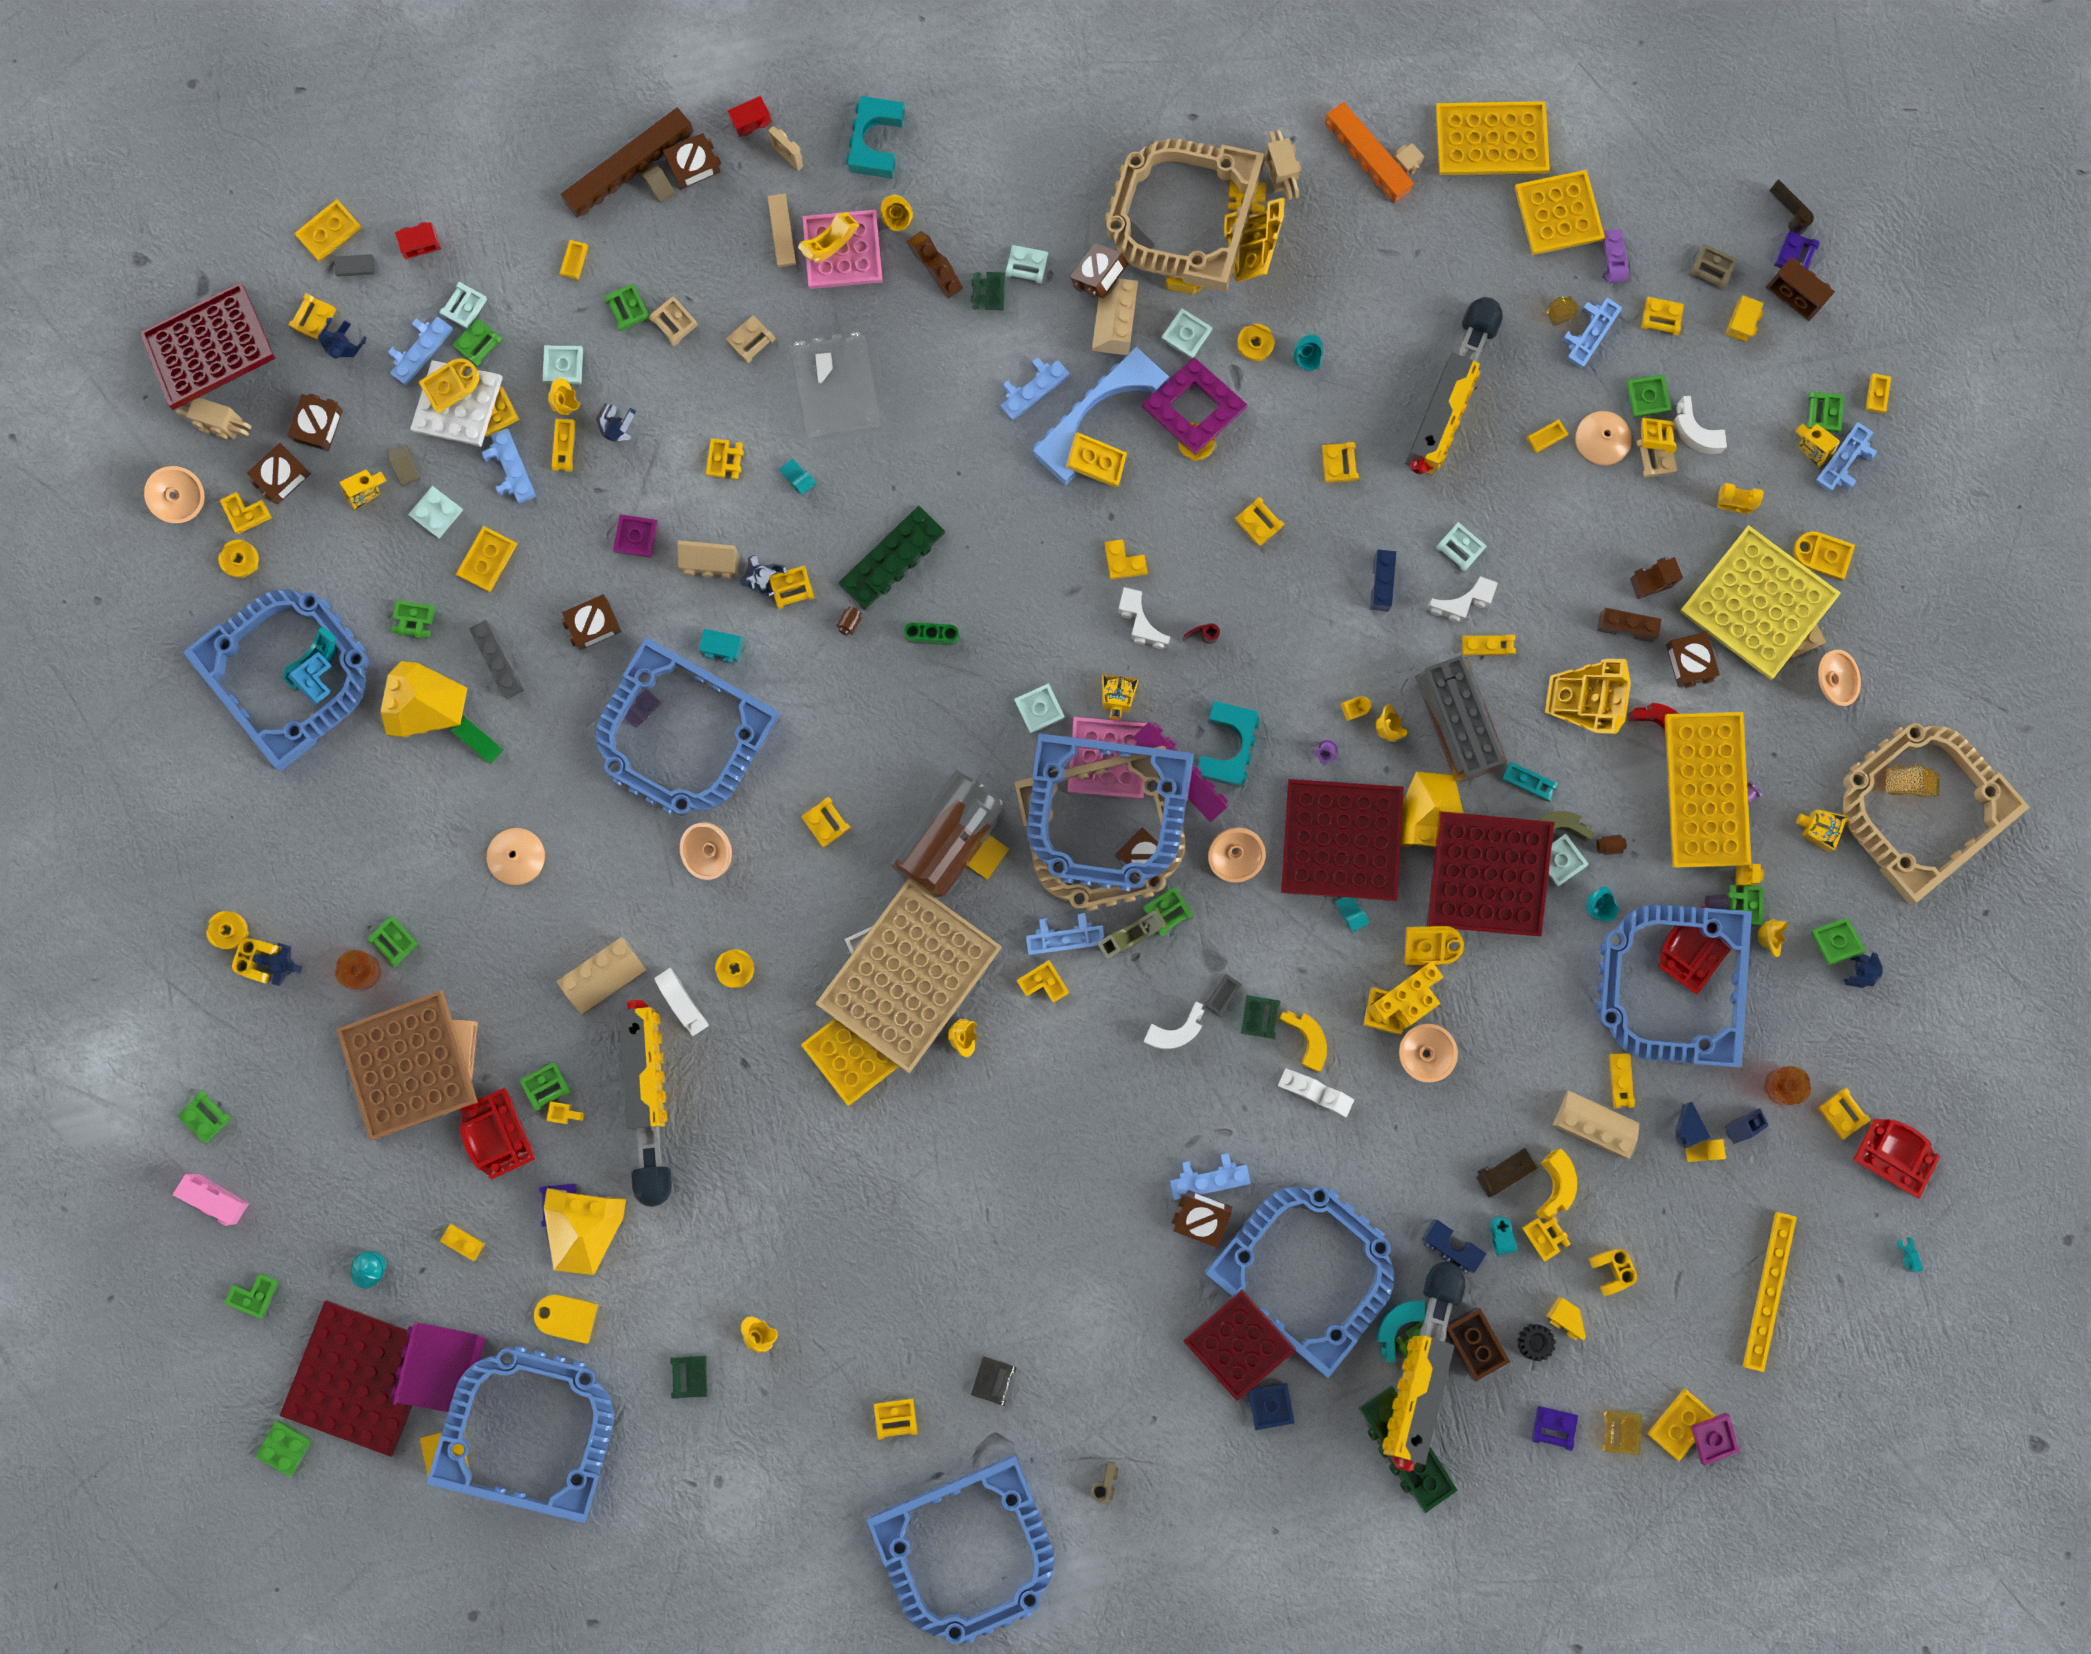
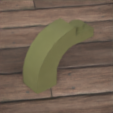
M1556 811L1537 819L1555 822L1554 830H1566L1585 842L1591 840L1594 832L1591 831L1588 825L1578 823L1582 816L1572 812Z
M1156 909L1131 925L1112 933L1097 944L1105 958L1110 959L1166 927L1167 924L1159 910Z

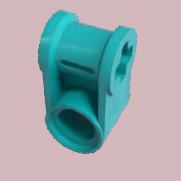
M1501 1216L1494 1217L1490 1222L1496 1255L1517 1252L1511 1222ZM1500 1222L1505 1224V1226L1502 1227V1230L1497 1228V1225H1500Z

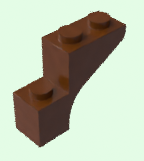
M920 231L906 241L913 255L925 266L948 299L963 289L948 259L937 251L930 236Z

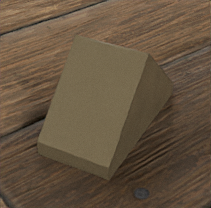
M655 163L639 173L660 203L675 194L664 172Z
M407 445L389 451L390 463L402 486L420 479Z

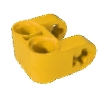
M1724 483L1719 490L1717 507L1738 513H1752L1761 505L1764 492L1756 488H1752L1750 491L1735 487V484Z
M243 939L236 951L232 969L235 973L246 978L268 984L271 975L255 970L258 963L253 961L254 955L260 956L262 952L276 956L279 954L281 947L259 940ZM253 943L254 949L249 953L247 950L248 945ZM243 962H246L247 968L242 971L241 965Z
M1615 1248L1588 1258L1592 1268L1609 1263L1615 1280L1599 1286L1603 1296L1622 1291L1637 1281L1636 1271L1625 1250ZM1619 1252L1622 1260L1616 1263L1614 1256ZM1625 1271H1627L1630 1276L1629 1280L1626 1282H1624L1622 1279V1274Z

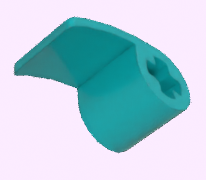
M794 458L790 459L779 469L801 496L816 485L813 477L807 471H804Z
M1340 898L1335 901L1351 933L1370 925L1366 913L1363 909L1360 910L1355 899Z

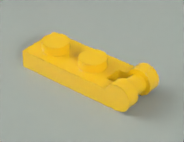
M555 419L552 471L565 470V472H572L576 425L574 419ZM565 457V462H559V458Z
M1515 635L1461 637L1462 656H1510L1516 654V648H1514ZM1501 643H1506V648H1501Z
M1609 1054L1614 1109H1620L1621 1106L1634 1108L1631 1054ZM1620 1093H1625L1626 1098L1621 1099Z

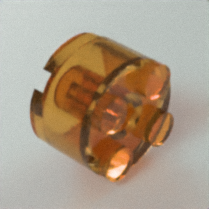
M350 950L338 958L335 976L338 982L347 988L357 991L367 990L374 986L380 978V965L373 955L360 950Z
M1779 1067L1771 1071L1767 1076L1764 1090L1768 1097L1778 1105H1797L1806 1101L1811 1093L1810 1078L1799 1067Z

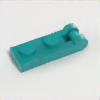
M1511 761L1508 763L1501 780L1527 791L1546 802L1551 801L1553 797L1551 794L1558 786L1556 782ZM1542 785L1546 786L1545 791L1540 790Z

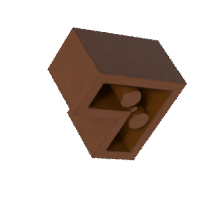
M1664 557L1657 560V563L1652 565L1651 569L1641 568L1636 570L1630 581L1637 598L1641 599L1674 587L1683 579V575L1675 557L1670 559Z

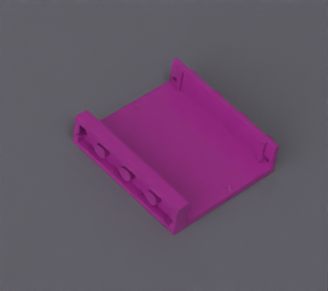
M414 1322L413 1327H408L406 1338H409L408 1347L403 1346L401 1358L404 1359L403 1367L398 1366L395 1378H398L399 1382L397 1387L393 1386L390 1398L394 1399L393 1405L401 1403L448 1412L460 1378L467 1369L480 1361L486 1336Z

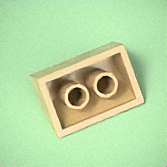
M678 540V568L684 575L694 576V574H702L703 577L712 578L715 575L727 580L732 579V577L737 578L740 555L735 546Z

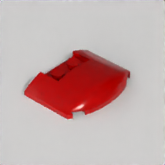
M1709 923L1707 931L1713 933L1715 926L1713 923ZM1675 925L1664 941L1658 967L1691 992L1698 995L1731 949L1718 937H1704L1697 927Z
M506 1088L478 1099V1103L460 1110V1112H463L460 1133L467 1154L474 1165L489 1175L488 1178L491 1180L536 1160L531 1143L526 1136L514 1108L515 1105Z
M1877 1118L1873 1119L1853 1160L1864 1169L1893 1184L1897 1189L1920 1199L1940 1156L1938 1153L1934 1154L1930 1141L1916 1129L1896 1120H1880Z

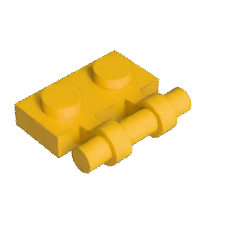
M1230 179L1228 199L1235 200V202H1228V210H1235L1237 212L1238 207H1242L1241 201L1244 200L1245 193H1241L1236 184ZM1267 182L1258 183L1251 207L1252 214L1265 211V205H1258V202H1265Z
M711 438L706 476L725 479L727 471L731 472L732 480H738L742 468L740 466L741 457L744 454L742 450L743 443L736 442L735 448H730L729 440ZM728 455L734 456L733 464H727Z
M1555 1216L1545 1218L1546 1221L1544 1223L1539 1218H1535L1521 1228L1543 1262L1561 1252L1557 1246L1558 1243L1561 1242L1564 1248L1571 1244L1567 1239V1233L1562 1231ZM1549 1227H1551L1554 1233L1556 1234V1236L1553 1239L1547 1231Z

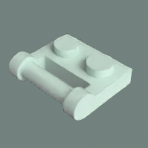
M1012 245L1005 277L1011 278L1013 276L1042 284L1048 252ZM1016 266L1021 268L1037 270L1038 274L1013 269V267Z
M458 282L455 286V292L446 306L441 308L439 314L468 329L487 298L463 283ZM466 293L454 313H451L461 295Z
M1458 522L1437 545L1436 549L1439 552L1445 553L1465 572L1487 546ZM1451 542L1469 559L1467 561L1463 560L1446 544Z

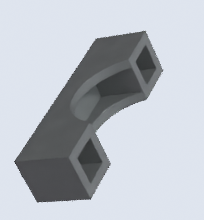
M484 620L470 627L469 630L502 695L509 699L523 692L524 689L506 659L491 624Z

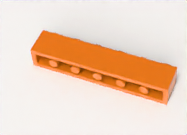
M1344 101L1327 113L1325 119L1327 129L1337 136L1338 142L1348 149L1350 156L1353 159L1356 158L1362 170L1368 172L1374 184L1380 186L1387 199H1391L1393 203H1396L1412 190L1414 182Z

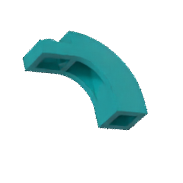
M325 627L318 629L310 649L300 659L286 666L282 679L292 689L296 691L299 688L288 675L317 652L328 663L331 662L338 650L335 646L337 639Z
M1408 1300L1398 1303L1390 1308L1380 1320L1376 1332V1341L1384 1342V1346H1381V1357L1384 1358L1385 1362H1395V1336L1398 1329L1408 1322L1425 1320V1301Z

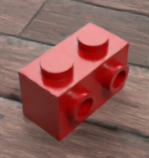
M761 95L727 110L729 119L738 137L748 136L754 130L765 128L772 123L770 113Z
M422 222L418 226L405 227L395 232L400 252L405 260L441 250L436 229L431 222Z

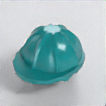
M1308 334L1298 341L1293 351V360L1297 366L1308 371L1316 370L1321 366L1324 351L1321 338L1315 334Z
M1608 887L1599 888L1595 892L1590 893L1586 899V910L1593 920L1609 922L1618 914L1619 906L1614 899L1615 895H1613Z
M376 1251L358 1254L351 1265L350 1276L352 1281L360 1288H370L376 1285L384 1276L387 1264L384 1256Z

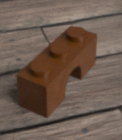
M1605 608L1600 612L1597 631L1614 635L1620 632L1630 633L1634 635V639L1653 642L1659 637L1662 619Z

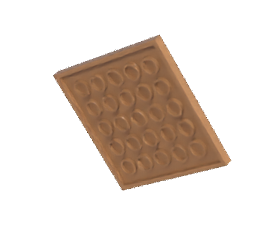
M443 990L336 1029L370 1141L478 1103Z

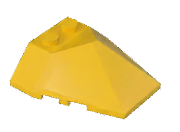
M1284 198L1269 201L1267 210L1249 215L1233 269L1235 282L1239 283L1267 275L1284 217ZM1237 212L1227 214L1224 218V236L1228 240V249L1233 234H1231L1233 223H1237L1238 220L1236 218Z
M1604 659L1596 664H1587L1576 670L1571 669L1551 675L1545 713L1597 734H1616L1626 719L1631 685L1627 660Z
M401 661L388 674L380 712L386 735L410 737L417 733L423 734L430 730H440L460 725L467 687L419 663Z
M1415 772L1403 801L1400 846L1411 847L1412 845L1435 847L1439 811L1464 813L1453 775Z
M547 1188L544 1213L553 1269L556 1271L594 1275L623 1220L626 1198L597 1197Z

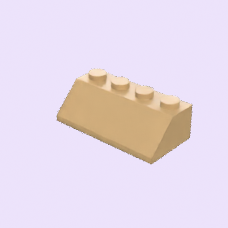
M1118 279L1104 298L1099 297L1092 351L1129 355L1138 281Z
M621 937L556 982L570 1002L583 1015L647 970L626 939Z
M1567 1090L1552 1126L1618 1157L1630 1159L1638 1140L1640 1123Z

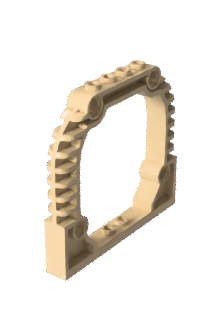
M1171 138L1155 141L1154 144L1147 148L1145 146L1140 152L1130 153L1126 158L1125 164H1122L1120 167L1119 175L1121 177L1115 184V197H1111L1109 205L1111 210L1105 216L1108 238L1114 241L1117 251L1122 252L1132 267L1142 271L1159 273L1164 276L1181 278L1183 283L1227 292L1263 170L1265 154L1221 145V148H1217L1212 145H1204L1203 143L1198 144L1193 143V141ZM1163 162H1180L1217 171V176L1222 180L1231 179L1240 192L1245 193L1242 207L1237 209V223H1233L1231 234H1233L1230 248L1221 247L1207 255L1201 251H1194L1189 256H1181L1149 249L1137 244L1131 238V223L1128 217L1137 183L1144 181L1149 176L1152 166Z
M1917 723L1905 728L1899 727L1892 733L1893 737L1890 740L1886 738L1878 744L1880 747L1878 750H1871L1864 756L1866 760L1862 763L1857 762L1850 767L1851 772L1843 780V785L1847 789L1843 797L1842 809L1843 815L1847 816L1846 826L1859 844L1864 847L1866 852L1881 867L1879 869L1909 905L1921 900L2030 808L2001 773H1995L1992 767L1987 764L1984 758L1959 732L1942 726L1923 727ZM1910 730L1914 732L1915 738L1911 737ZM1927 743L1938 746L1949 754L1976 785L1977 788L1974 795L1978 802L1984 804V823L1988 827L1978 838H1972L1964 844L1966 848L1962 851L1958 850L1950 856L1952 859L1939 870L1936 867L1916 864L1914 856L1909 853L1899 854L1871 822L1865 811L1864 796L1873 788L1875 782L1874 775L1902 751H1913ZM1853 777L1858 779L1859 785L1854 784ZM1985 789L1989 790L1990 797L1986 795ZM1901 859L1906 864L1905 868H1903L1900 864Z
M1164 746L1156 747L1157 749L1166 750V747ZM1130 754V758L1118 756L1065 769L1063 780L1075 777L1080 780L1088 778V774L1091 773L1101 775L1107 773L1108 769L1128 765L1130 771L1136 773L1144 780V792L1155 798L1162 825L1165 797L1160 795L1158 790L1151 792L1149 789L1152 782L1158 783L1161 780L1158 772L1151 764V757ZM1058 771L1050 773L1051 778H1055L1058 775ZM1032 778L1014 782L1026 831L1033 787ZM1057 783L1054 786L1053 796L1058 790ZM1167 783L1164 786V792L1170 793L1173 785ZM1051 808V811H1050L1049 822H1050V821L1052 820V818H1053V810H1052V808ZM1182 827L1178 853L1172 864L1164 872L1157 875L1160 880L1159 885L1153 887L1151 879H1147L1143 887L1130 888V891L1118 890L1119 886L1111 885V889H1093L1088 885H1069L1067 882H1061L1062 878L1053 876L1049 872V865L1038 858L1031 845L1030 850L1037 877L1048 892L1060 899L1070 901L1071 905L1075 908L1093 911L1098 909V905L1105 904L1106 907L1117 905L1116 901L1124 900V903L1136 900L1135 897L1137 896L1149 898L1153 897L1155 892L1163 890L1166 885V879L1174 873L1183 858L1185 836ZM1140 876L1139 879L1132 880V882L1134 884L1138 883L1140 881ZM1079 894H1083L1085 897L1083 904H1078L1076 901Z

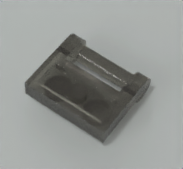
M983 1356L971 1395L1005 1406L1007 1401L1005 1397L1012 1375L1016 1372L1017 1367ZM1001 1368L1006 1371L998 1396L992 1395Z

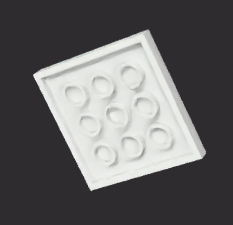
M432 360L427 376L447 363ZM467 369L464 372V376H469L472 369ZM478 370L479 382L475 390L439 414L434 410L428 397L422 390L410 430L414 433L481 447L503 377L500 374Z

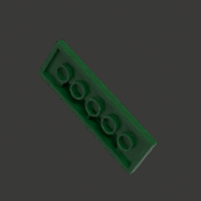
M918 505L838 584L866 610L882 594L886 595L890 591L891 585L895 581L899 582L905 576L904 572L909 568L913 569L922 555L926 556L931 551V546L945 534V530Z
M1389 1386L1358 1408L1368 1423L1369 1430L1367 1433L1373 1441L1376 1440L1380 1445L1378 1448L1379 1453L1384 1459L1388 1458L1391 1463L1389 1469L1395 1476L1398 1475L1401 1479L1400 1486L1406 1494L1409 1492L1410 1495H1413L1423 1513H1427L1458 1490L1431 1447L1429 1448L1426 1464H1414L1413 1471L1411 1472L1397 1469L1392 1457L1383 1454V1441L1389 1432L1387 1428L1388 1421L1394 1412L1392 1409L1393 1401L1398 1396L1393 1386Z

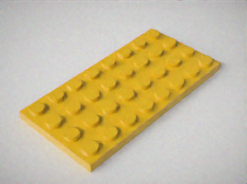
M1744 712L1666 714L1665 731L1672 868L1751 865Z

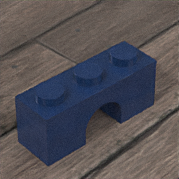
M1378 549L1374 555V584L1371 591L1370 610L1388 612L1392 607L1397 551Z
M1434 1219L1421 1238L1425 1241L1424 1245L1432 1251H1435V1249L1442 1253L1441 1257L1451 1263L1453 1260L1459 1264L1458 1267L1462 1272L1466 1274L1468 1272L1475 1273L1487 1253L1471 1242H1466L1463 1248L1458 1251L1453 1250L1449 1244V1238L1453 1230L1439 1220Z

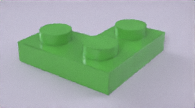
M260 1273L251 1291L237 1285H232L224 1304L262 1319L279 1280Z

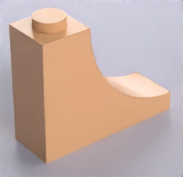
M452 1020L472 1081L478 1022Z

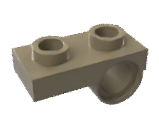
M1107 1460L1104 1480L1096 1481L1091 1486L1092 1498L1101 1504L1108 1505L1109 1500H1113L1115 1488H1112L1113 1479L1117 1480L1119 1468L1115 1467L1116 1463L1114 1461ZM1098 1486L1104 1487L1105 1494L1102 1496L1095 1495V1488Z

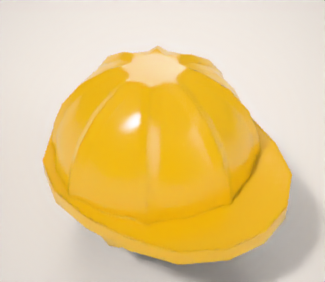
M890 195L882 201L880 211L883 223L893 231L906 229L913 218V211L909 203L898 195Z
M564 378L555 379L551 385V391L548 393V403L551 409L560 415L567 416L580 407V403L575 399L576 393L572 390L568 381Z
M1386 705L1383 713L1376 721L1375 729L1378 736L1390 742H1396L1407 736V730L1401 726L1402 718L1398 717L1392 705Z
M1771 919L1760 927L1757 937L1758 942L1764 948L1770 950L1773 957L1778 958L1781 953V943L1785 942L1782 933L1788 928V923Z
M959 1019L948 1030V1040L951 1046L962 1057H970L973 1054L975 1040L977 1039V1034L974 1031L977 1023L967 1019Z
M747 1317L741 1323L743 1341L748 1349L760 1353L767 1352L772 1348L773 1343L778 1337L776 1329L770 1328L765 1321L755 1317Z

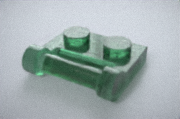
M1246 995L1240 1034L1275 1040L1276 1016L1281 1001ZM1265 1005H1269L1270 1011L1267 1031L1265 1032L1261 1031Z
M707 1355L671 1357L670 1364H672L673 1375L671 1399L707 1397ZM680 1363H686L687 1391H681Z

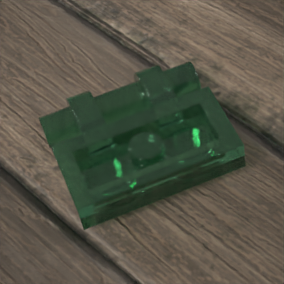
M975 272L971 280V286L973 287V295H971L972 309L979 310L980 303H985V310L1004 311L1005 272H986V279H981V273ZM981 287H986L985 295H980Z

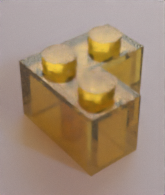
M1921 764L1912 765V768L1893 766V769H1886L1885 792L1892 795L1913 794L1918 797L1939 796L1940 774L1932 771V768H1925Z

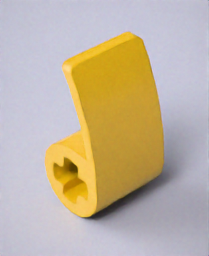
M1724 1139L1701 1141L1685 1148L1687 1162L1726 1159Z

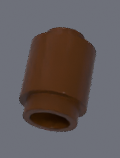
M849 606L848 609L844 610L836 625L839 628L838 631L846 636L849 634L853 635L862 619V613L858 609Z
M1621 835L1602 836L1600 839H1597L1596 846L1598 854L1613 855L1623 854L1627 848L1626 839L1622 838Z

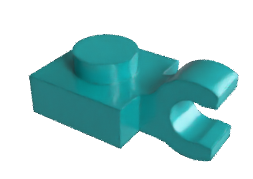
M1912 1237L1906 1238L1907 1246L1903 1245L1902 1240H1897L1898 1248L1904 1251L1903 1264L1909 1272L1915 1273L1924 1271L1918 1251H1915Z

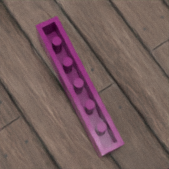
M1148 722L1132 737L1142 747L1156 748L1164 746L1166 750L1178 751L1174 747L1176 743L1169 736L1166 738L1161 733L1163 729L1156 722L1154 724ZM1194 764L1192 766L1188 799L1211 823L1229 807L1227 804L1228 799L1222 793L1218 794L1214 790L1215 785L1209 779L1205 780L1201 776L1202 771Z

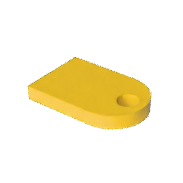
M459 358L450 361L420 380L419 384L434 410L439 414L475 390L479 382V372L470 361ZM467 369H472L469 376H464V372Z
M1812 531L1803 534L1796 540L1793 547V555L1795 560L1809 570L1843 581L1855 545ZM1800 543H1805L1808 546V552H1803L1800 549Z
M1406 927L1405 965H1426L1431 961L1434 965L1449 964L1456 961L1464 951L1463 938L1452 927ZM1452 942L1459 943L1458 947L1454 949L1449 948V945Z
M549 1295L537 1304L534 1310V1321L538 1329L545 1334L588 1344L598 1304L563 1295ZM542 1307H547L550 1310L548 1318L541 1317L540 1310Z

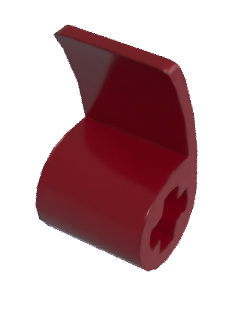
M1213 623L1201 625L1184 634L1183 641L1201 632L1203 641L1207 644H1213L1218 640L1220 629ZM1208 631H1211L1214 634V636L1210 637Z

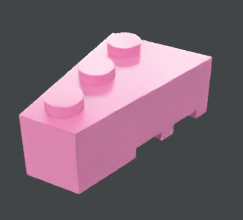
M185 1174L173 1193V1196L200 1209L204 1214L218 1218L217 1221L225 1226L237 1224L249 1205L246 1201L201 1174Z

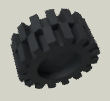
M1530 1324L1528 1327L1522 1328L1523 1331L1519 1332L1520 1337L1517 1338L1519 1342L1517 1346L1521 1350V1354L1533 1361L1546 1360L1548 1356H1552L1551 1352L1555 1351L1556 1347H1554V1344H1556V1340L1553 1339L1554 1335L1550 1332L1551 1330L1539 1324ZM1533 1335H1540L1543 1338L1544 1344L1540 1350H1533L1529 1345V1340Z

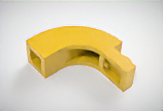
M848 212L837 214L822 234L816 238L801 241L798 248L806 258L814 260L816 263L822 262L836 253L852 237L859 224Z
M1291 1011L1282 1012L1278 1020L1298 1029L1306 1039L1307 1049L1300 1065L1317 1073L1321 1072L1327 1055L1326 1038L1321 1027L1313 1018L1305 1013L1298 1019V1015Z
M1562 1148L1552 1150L1540 1162L1549 1173L1553 1183L1550 1198L1535 1212L1540 1219L1552 1218L1557 1212L1568 1210L1576 1195V1171L1570 1158Z

